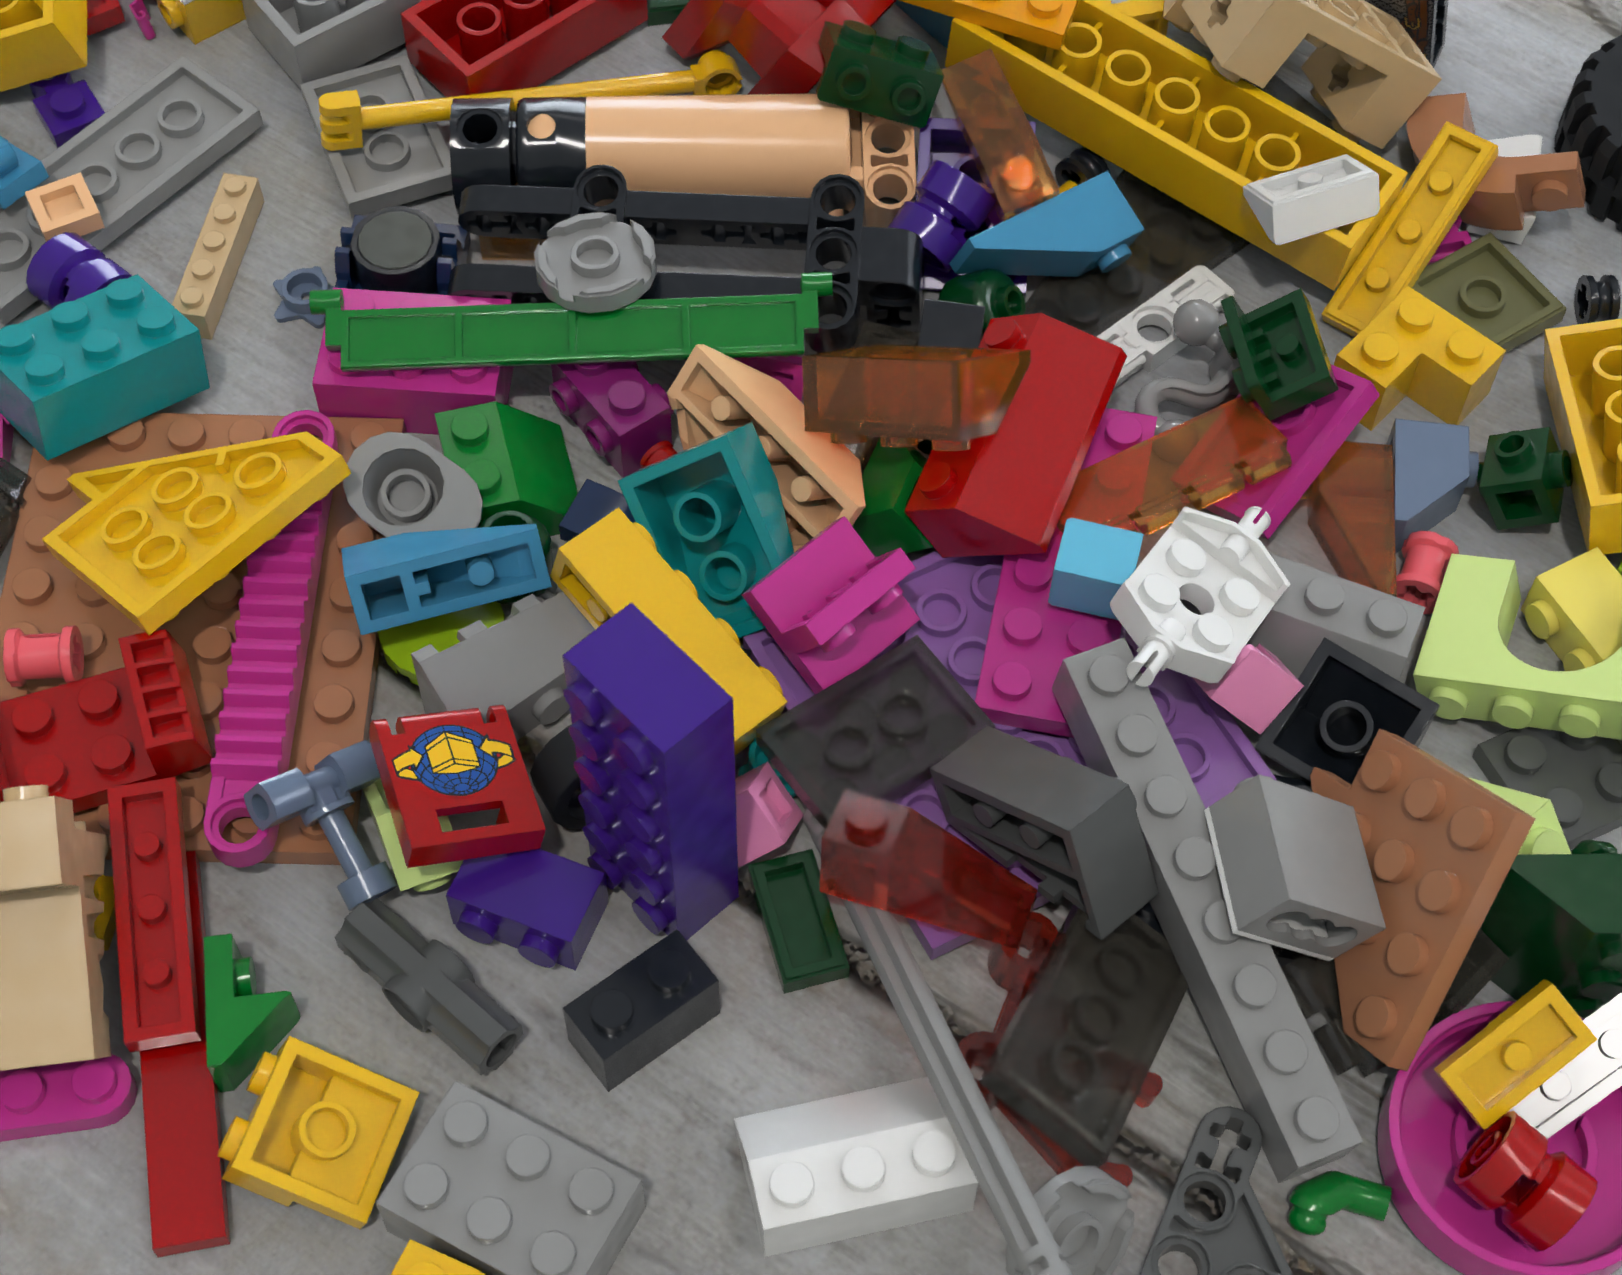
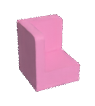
M1260 643L1256 647L1251 644L1244 646L1234 664L1218 683H1207L1193 678L1210 699L1260 735L1304 687L1293 673Z
M768 761L735 778L738 868L784 845L803 817L802 811Z

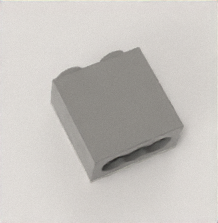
M1258 774L1255 777L1241 781L1235 786L1234 791L1204 810L1233 934L1331 961L1386 929L1353 806Z

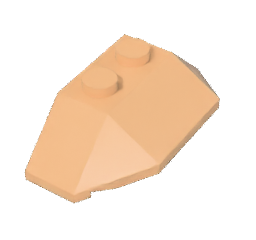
M695 345L667 392L671 409L677 411L679 437L683 450L752 422L778 482L794 553L841 517L845 516L850 524L853 525L866 506L860 460L779 380L707 345Z

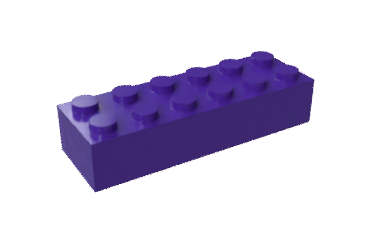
M630 603L562 655L567 686L563 690V694L570 707L572 725L569 726L568 730L575 743L577 757L573 765L580 779L581 794L578 796V799L584 809L586 826L583 827V832L588 840L590 850L587 862L591 868L605 873L607 888L613 890L619 886L634 901L632 902L633 911L649 931L656 935L664 931L669 935L677 929L687 941L739 897L733 698L633 603Z

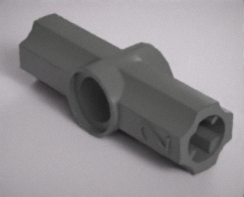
M378 898L368 903L361 902L345 917L340 931L335 936L338 947L361 970L368 973L382 986L385 997L408 1023L421 1032H425L429 1028L481 1076L487 1071L496 1070L513 1054L517 1042L524 1035L522 1025L475 984L469 969L447 946L436 939H432L428 943Z

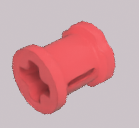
M1412 532L1404 540L1401 549L1402 555L1405 558L1401 573L1392 579L1388 593L1426 607L1423 614H1432L1451 554H1459V550L1451 539L1443 537L1436 532Z
M76 625L65 626L61 633L24 634L20 628L8 629L4 636L3 665L7 682L10 683L11 687H23L27 680L64 678L66 683L82 679L84 648L79 628Z

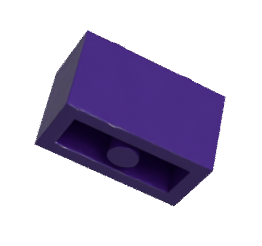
M542 849L466 859L463 861L446 893L452 922L466 937L483 944H491L493 940L517 948L518 952L525 959L536 965L552 968L555 964H559L575 971L609 903L604 872Z

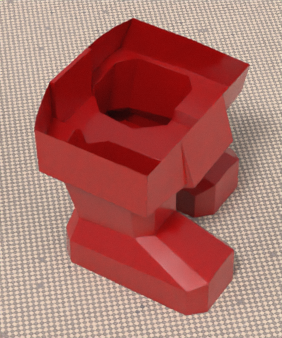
M690 0L662 38L686 60H692L731 43L761 77L748 94H807L819 82L825 65V60L818 43L825 21L843 26L845 20H853L872 27L897 0Z

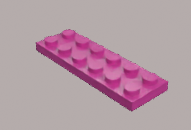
M1105 408L1046 553L1004 555L972 719L1074 738L1052 691V686L1061 663L1065 658L1120 639L1122 624L1118 620L1049 604L1048 599L1052 576L1065 523L1069 518H1076L1138 532L1157 416Z

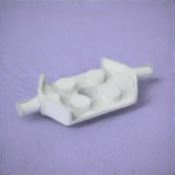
M1185 506L1132 575L1122 584L1110 601V607L1119 622L1139 647L1136 650L1138 652L1137 656L1126 668L1127 676L1131 681L1140 669L1145 666V672L1136 682L1138 686H1149L1154 681L1160 670L1164 671L1165 668L1207 683H1218L1234 664L1242 648L1247 644L1275 603L1290 586L1288 579L1259 540V537L1271 524V518L1267 512L1263 514L1256 524L1253 523V520L1262 510L1261 507H1249L1237 524L1234 521ZM1180 599L1195 605L1201 615L1188 610Z

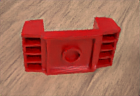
M166 629L156 630L151 635L143 632L118 638L125 665L123 668L0 702V802H4L3 789L29 785H48L49 796L72 800L73 813L107 804V788L170 778L211 762L213 756L186 653Z

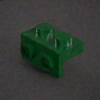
M845 20L843 26L825 21L818 41L825 60L816 89L818 99L910 126L924 128L944 78V74L934 53L931 51V47L925 42L909 36H899L897 41L877 36V32L873 28L853 20Z
M1301 288L1247 314H1244L1232 295L1221 300L1227 323L1219 326V332L1230 356L1233 359L1238 358L1240 364L1239 367L1232 370L1234 381L1244 401L1248 404L1256 400L1269 421L1339 390L1310 302Z

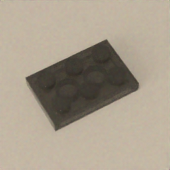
M916 635L756 729V744L833 839L931 779V767L987 725L996 728V726L921 638Z

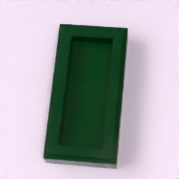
M809 849L749 864L748 877L783 993L849 977L850 967L813 850Z

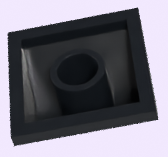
M1324 637L1298 678L1304 687L1266 728L1254 748L1310 783V774L1313 768L1317 767L1334 773L1352 785L1379 729L1396 734L1419 747L1440 705Z

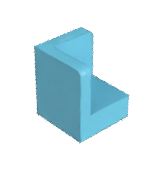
M1076 518L1067 519L1054 566L1048 599L1049 604L1118 620L1111 610L1110 601L1125 580L1136 570L1144 534Z

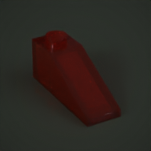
M844 789L822 837L820 892L1018 949L1037 899L1038 889L911 807Z

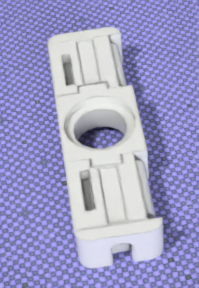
M1197 265L1099 334L1098 338L1121 347L1127 355L1114 389L1142 368L1148 373L1152 372L1188 346V344L1181 342L1174 333L1173 317L1179 306L1189 300L1202 299L1211 303L1218 313L1221 311L1224 313L1221 300L1231 295L1234 297V290L1207 267ZM1145 325H1156L1165 329L1169 337L1162 341H1149L1143 338L1138 333V330Z

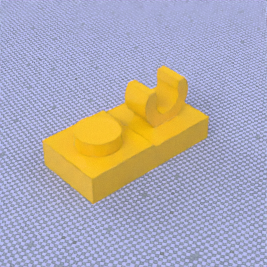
M1543 979L1433 1070L1476 1124L1483 1130H1486L1598 1039L1555 985Z

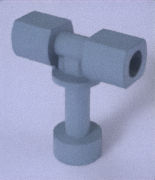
M367 740L329 754L314 766V771L303 774L298 768H294L256 784L244 794L247 810L254 823L262 831L299 815L305 827L320 824L348 878L339 884L337 889L349 911H352L361 902H371L398 887L386 862L372 866L344 812L345 809L355 803L350 794L370 786L380 778L371 744Z

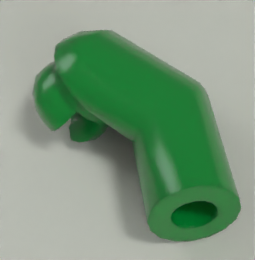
M1327 1171L1294 1188L1289 1197V1201L1293 1205L1288 1212L1287 1219L1293 1229L1314 1236L1325 1231L1328 1215H1333L1341 1210L1384 1221L1391 1199L1392 1188L1339 1171Z

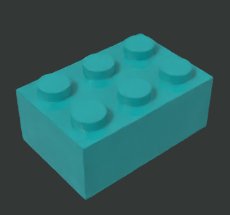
M138 274L113 281L101 290L74 301L60 303L48 312L19 324L8 325L0 329V413L47 461L210 388L200 330Z

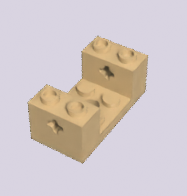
M1184 0L1181 4L1194 24L1191 29L1192 34L1213 53L1214 57L1211 60V64L1220 74L1232 82L1238 83L1243 78L1264 88L1303 39L1317 47L1301 67L1314 86L1310 93L1319 104L1332 112L1335 117L1331 122L1334 129L1355 143L1363 139L1383 149L1442 80L1397 18L1364 0Z

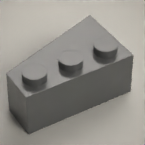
M988 725L930 768L946 821L1006 868L1015 861H1018L1043 881L1038 884V892L1053 904L1064 896L1080 908L1089 917L1086 921V929L1101 941L1159 894L1136 812L1137 801L1129 784L1124 783L1121 779L1100 773L1076 763L1069 757H1062L1033 745L1023 738H1016Z

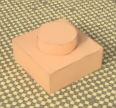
M81 172L24 192L46 242L53 236L64 232L77 233L79 236H83L105 228L100 212Z

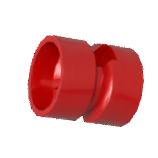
M1513 1110L1504 1114L1474 1141L1455 1170L1453 1181L1487 1211L1497 1208L1503 1209L1501 1220L1503 1224L1534 1251H1544L1565 1236L1582 1217L1596 1193L1598 1181L1565 1152L1560 1151L1549 1154L1547 1152L1549 1140Z

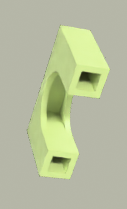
M1451 554L1413 673L1417 692L1440 705L1436 716L1449 720L1468 718L1497 722L1513 729L1533 727L1561 731L1578 738L1597 736L1622 740V646L1604 661L1574 671H1548L1522 662L1507 649L1521 602L1515 560Z

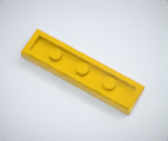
M1448 121L1445 122L1321 313L1324 322L1355 337L1407 285L1411 288L1414 286L1499 154L1498 145Z

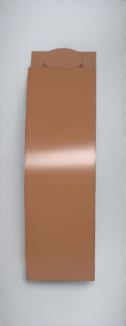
M1466 93L1428 96L1407 119L1408 139L1416 167L1446 121L1475 134ZM1578 151L1519 157L1497 156L1460 213L1462 222L1492 230H1523L1525 212L1557 211L1560 209L1584 207L1586 189Z

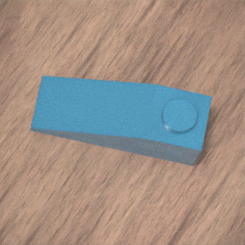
M1106 171L970 237L949 264L956 274L996 269L1006 275L1078 277L1096 267H1099L1102 273L1116 268L1132 255L1129 246L1145 228L1109 172Z
M536 524L409 532L341 549L344 578L361 635L552 587Z

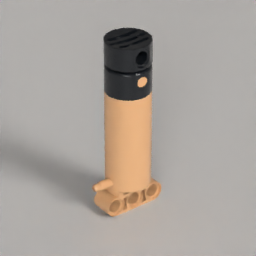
M816 93L525 97L518 101L516 111L513 98H455L451 106V176L454 202L458 214L461 194L466 187L485 184L574 188L576 178L583 170L602 164L613 166L619 170L626 179L628 190L811 198L814 186L821 179L835 174L847 175L858 181L863 188L866 227L887 228L905 201H915L916 196L914 126L821 101ZM888 147L893 148L896 152L883 153L877 149ZM891 197L897 199L900 202L896 204H885L879 201V199ZM601 200L595 206H606L614 200ZM843 209L833 210L828 214L843 216Z

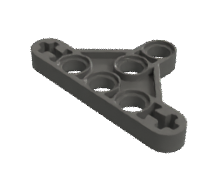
M1231 1106L1219 1107L1207 1113L1200 1123L1140 1275H1161L1158 1261L1161 1256L1172 1251L1183 1252L1190 1256L1197 1265L1198 1275H1293L1249 1183V1178L1261 1149L1262 1135L1255 1119L1244 1110ZM1228 1129L1238 1134L1236 1145L1240 1148H1235L1232 1151L1225 1170L1221 1174L1216 1170L1210 1169V1166L1219 1147V1140L1215 1137L1220 1138L1224 1130ZM1195 1164L1200 1165L1202 1168L1196 1167ZM1196 1188L1209 1189L1221 1200L1223 1207L1222 1216L1211 1222H1202L1194 1219L1185 1209L1184 1195Z

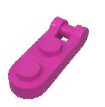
M112 1053L110 1057L2 1070L0 1071V1142L103 1128L115 1124L129 1113L135 1103L137 1095L135 1077L126 1063Z

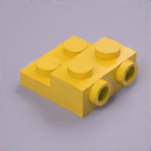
M289 1036L278 1050L277 1055L264 1051L254 1069L246 1091L258 1095V1098L248 1120L239 1116L234 1117L221 1143L217 1156L229 1161L222 1179L288 1207L294 1201L361 1229L368 1221L420 1092Z

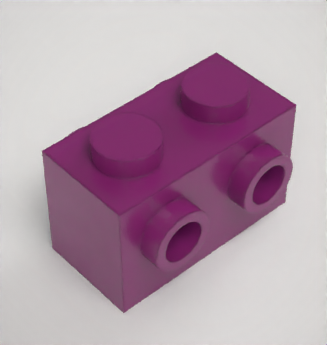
M636 362L551 365L553 383L549 385V392L555 405L562 414L567 417L569 416L585 434L593 450L598 455L604 456L622 478L641 469L640 460L653 445L664 440L672 444L671 416L674 414V410L671 409L668 395L659 384H649L639 372Z

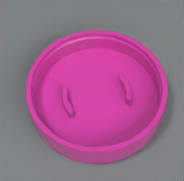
M1500 1001L1470 1007L1450 1015L1437 1023L1427 1032L1408 1071L1398 1069L1384 1097L1379 1115L1377 1149L1380 1168L1385 1185L1392 1188V1202L1407 1226L1432 1253L1464 1275H1610L1622 1267V1086L1548 1138L1547 1152L1549 1154L1560 1151L1565 1152L1595 1177L1598 1184L1590 1205L1570 1231L1553 1246L1544 1251L1536 1252L1501 1221L1503 1209L1497 1208L1487 1211L1454 1183L1455 1170L1461 1159L1484 1130L1476 1124L1433 1070L1516 1001Z

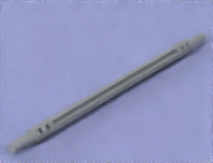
M801 760L800 770L796 779L799 788L798 796L806 810L803 814V821L811 834V838L819 851L824 865L831 875L999 1224L1021 1274L1073 1275L861 851V847L853 835L847 819L844 817L839 803L836 800L829 799L811 761L804 762Z

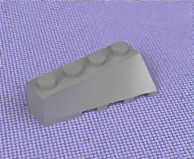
M1270 553L1290 582V586L1275 603L1246 645L1251 644L1256 647L1260 643L1273 653L1298 679L1325 637L1399 681L1426 607ZM1180 599L1188 610L1201 615L1195 605Z
M557 587L556 595L546 600L531 594L513 603L511 614L508 618L489 628L481 620H478L458 630L457 639L460 642L441 652H438L432 644H429L411 653L425 714L478 708L483 722L486 723L488 707L503 704L507 710L518 742L521 737L540 724L547 725L553 723L568 710L569 705L563 694V690L567 686L562 655L591 634L595 628L564 592Z

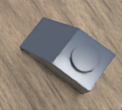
M1395 418L1383 452L1382 554L1395 555L1402 549L1404 540L1409 537V534L1417 531H1428L1456 511L1465 487L1474 488L1479 469V454L1469 450V426Z

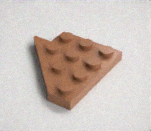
M1379 729L1352 785L1334 773L1317 767L1313 768L1310 779L1312 792L1354 807L1386 929L1334 958L1344 1033L1388 1067L1408 1071L1536 818L1402 737Z

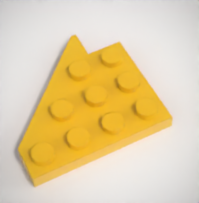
M306 431L74 473L66 480L76 495L86 505L48 533L42 540L57 560L144 632L151 635L164 623L175 618L185 606L215 582L225 578L235 566L265 542L276 537L285 526L311 505L326 497L331 489L351 474V471L341 454Z

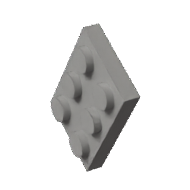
M407 54L300 84L303 100L320 142L322 130L320 128L321 113L319 112L318 100L325 93L357 90L361 107L426 100ZM437 122L362 130V148L329 151L323 148L351 219L355 215H367L386 207L398 206L453 189L450 152Z

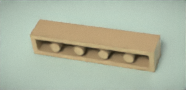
M223 173L172 303L181 314L200 330V336L203 339L212 340L264 203L259 179L256 177Z

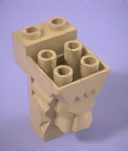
M29 785L3 789L4 802H0V1071L110 1057L109 1017L103 1011L104 985L99 964L104 955V940L98 939L94 933V922L99 914L104 913V902L96 899L94 884L100 876L104 875L105 857L109 850L108 835L86 831L85 821H74L72 800L49 796L48 785Z

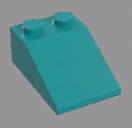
M750 422L681 451L618 480V484L635 522L648 530L655 541L657 552L673 570H680L688 576L697 590L698 599L715 618L725 620L734 629L738 638L766 628L742 594L794 554L778 482L753 423Z

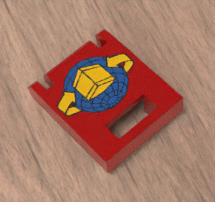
M503 704L488 707L486 723L483 722L478 708L398 717L395 726L397 734L392 735L386 719L371 721L369 729L370 743L407 868L541 848L546 828L507 710ZM500 808L496 824L490 826L442 832L438 819L441 816Z

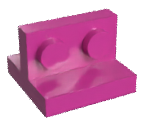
M845 516L831 523L742 594L748 605L818 699L829 696L920 620L902 595L903 590L898 584L916 567L901 547L874 557Z

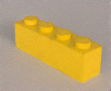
M618 507L558 548L550 577L595 630L628 604L633 603L733 698L735 756L748 747L759 735L775 726L788 702L783 697L782 688L778 680L765 667L756 666L740 647V641L736 632L725 620L715 618L698 599L697 590L688 576L680 570H673L657 552L653 537L644 526L637 522L632 523Z

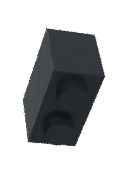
M676 929L563 1007L568 1040L609 1092L720 1014L719 980Z

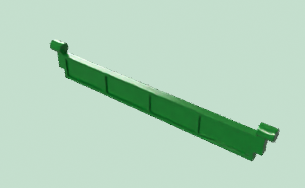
M832 272L801 273L800 288L802 294L640 299L614 311L597 313L569 310L557 303L344 310L342 289L311 290L309 304L312 315H325V346L328 351H341L342 372L687 360L696 344L707 345L731 358L804 356V334L819 333L818 297L833 296Z

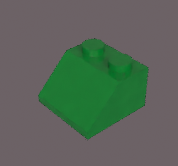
M496 401L434 413L442 454L463 468L478 485L483 500L480 523L502 511H518L538 519L545 525L550 536L560 534L559 524L576 498L578 491L559 424Z

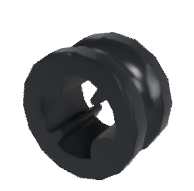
M1084 146L1075 149L1070 154V158H1064L1055 166V177L1059 187L1069 180L1079 185L1106 171L1110 175L1111 173L1103 158Z
M1582 275L1579 278L1574 296V309L1578 324L1618 319L1621 297L1619 283L1614 275H1603L1600 281H1596L1591 275Z

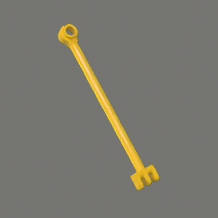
M712 50L701 56L698 64L690 65V70L361 107L357 90L325 93L318 100L319 112L321 113V145L329 151L362 148V130L450 120L452 101L455 98H513L516 111L518 101L525 97L663 96L692 92L693 95H735L742 87L740 80L743 79L733 57L727 55L724 51Z

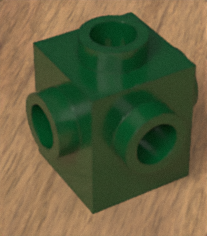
M1543 427L1489 435L1485 460L1479 462L1477 485L1497 529L1503 530L1559 522L1564 487L1572 485L1573 474L1570 455L1567 450L1559 451L1551 428Z

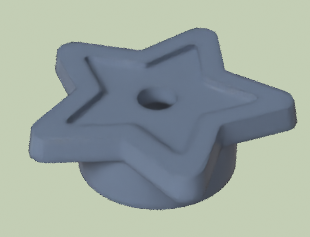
M314 266L313 268L297 269L289 273L284 279H278L273 282L276 292L282 299L274 313L277 322L284 323L303 319L317 329L324 327L325 315H312L309 299L302 300L304 296L310 294L311 290H332L335 288V286L328 285L321 267Z

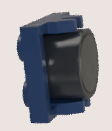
M405 206L386 207L367 216L355 215L351 228L341 227L342 247L336 246L335 274L337 278L335 288L447 295L451 270L457 265L466 264L471 243L470 233L460 225L434 223L422 211Z

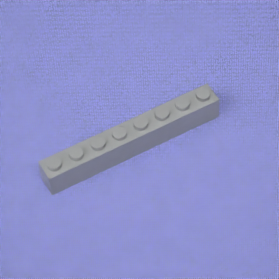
M1124 637L1063 659L1052 686V691L1087 767L1110 777H1117L1124 783L1129 784L1136 798V812L1159 892L1149 902L1243 1107L1260 1127L1262 1135L1261 1146L1278 1183H1282L1341 1159L1361 1144L1363 1140L1270 944L1232 933L1204 812L1206 808L1148 686L1143 687L1136 684L1142 676L1141 671L1137 673L1132 681L1127 676L1126 668L1134 660V656Z

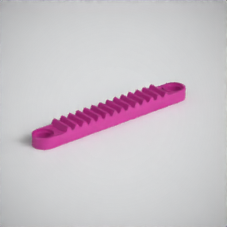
M301 410L288 414L276 424L272 437L307 431L311 435L320 437L323 443L339 453L334 426L329 418L320 412ZM331 489L326 497L315 502L285 526L276 537L265 542L247 557L248 574L243 577L244 597L239 599L240 619L235 622L236 642L231 644L232 664L227 666L228 687L223 689L224 709L219 711L220 732L215 734L214 739L216 754L215 758H211L210 762L212 777L204 816V834L215 857L227 866L242 868L253 866L263 861L273 851L277 840L279 824L264 831L258 828L257 833L244 843L235 844L227 842L222 838V833L230 821L239 817L251 818L244 800L246 792L262 781L287 772L289 768L333 489Z

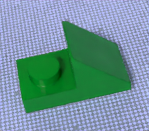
M230 933L204 937L207 1068L220 1093L235 1091L255 1069L263 1052L270 1053L295 1027L301 1016L293 995L289 991L256 994L257 984L252 957L242 958L234 937Z

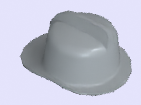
M386 432L370 437L353 451L347 462L351 474L343 480V488L348 504L364 522L384 537L409 532L477 528L481 521L483 500L477 483L463 468L434 449L427 442L409 433Z

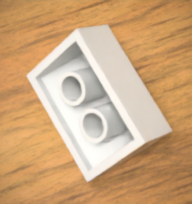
M928 1077L733 1118L764 1257L973 1211L978 1181Z

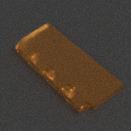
M1239 396L1080 470L1057 527L1063 533L1066 520L1076 518L1138 532L1137 527L1144 535L1148 536L1171 525L1185 506L1192 508V504L1197 510H1202L1244 490V479L1248 484L1254 485L1290 468L1292 460L1286 449L1288 439L1252 402L1247 404L1242 396Z

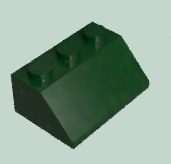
M1622 854L1517 855L1465 960L1516 1001L1543 979L1552 982L1580 1017L1586 1018L1622 991Z

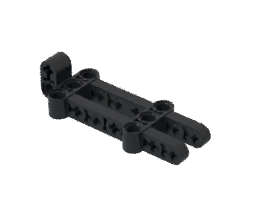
M602 164L583 170L576 178L574 188L482 184L466 187L461 194L458 223L464 230L478 236L548 239L547 231L558 222L578 214L604 212L617 215L618 222L631 226V219L642 225L654 240V244L806 250L804 273L832 272L833 296L818 297V317L820 318L827 314H836L843 317L841 320L830 324L819 321V333L805 334L810 348L820 355L829 357L839 356L852 348L856 343L859 331L860 306H866L869 326L883 333L906 334L915 331L920 325L924 276L923 241L919 235L906 229L866 227L863 188L858 181L847 175L835 174L821 179L814 186L811 198L628 190L626 179L619 170L613 166ZM601 200H614L606 206H595ZM837 209H844L850 211L849 213L843 216H833L828 214L829 212ZM832 261H840L846 264L840 269L833 270L823 267ZM469 263L457 265L450 272L447 295L512 299V304L555 303L549 300L539 287L535 266ZM657 271L651 288L638 300L802 294L800 288L801 278Z

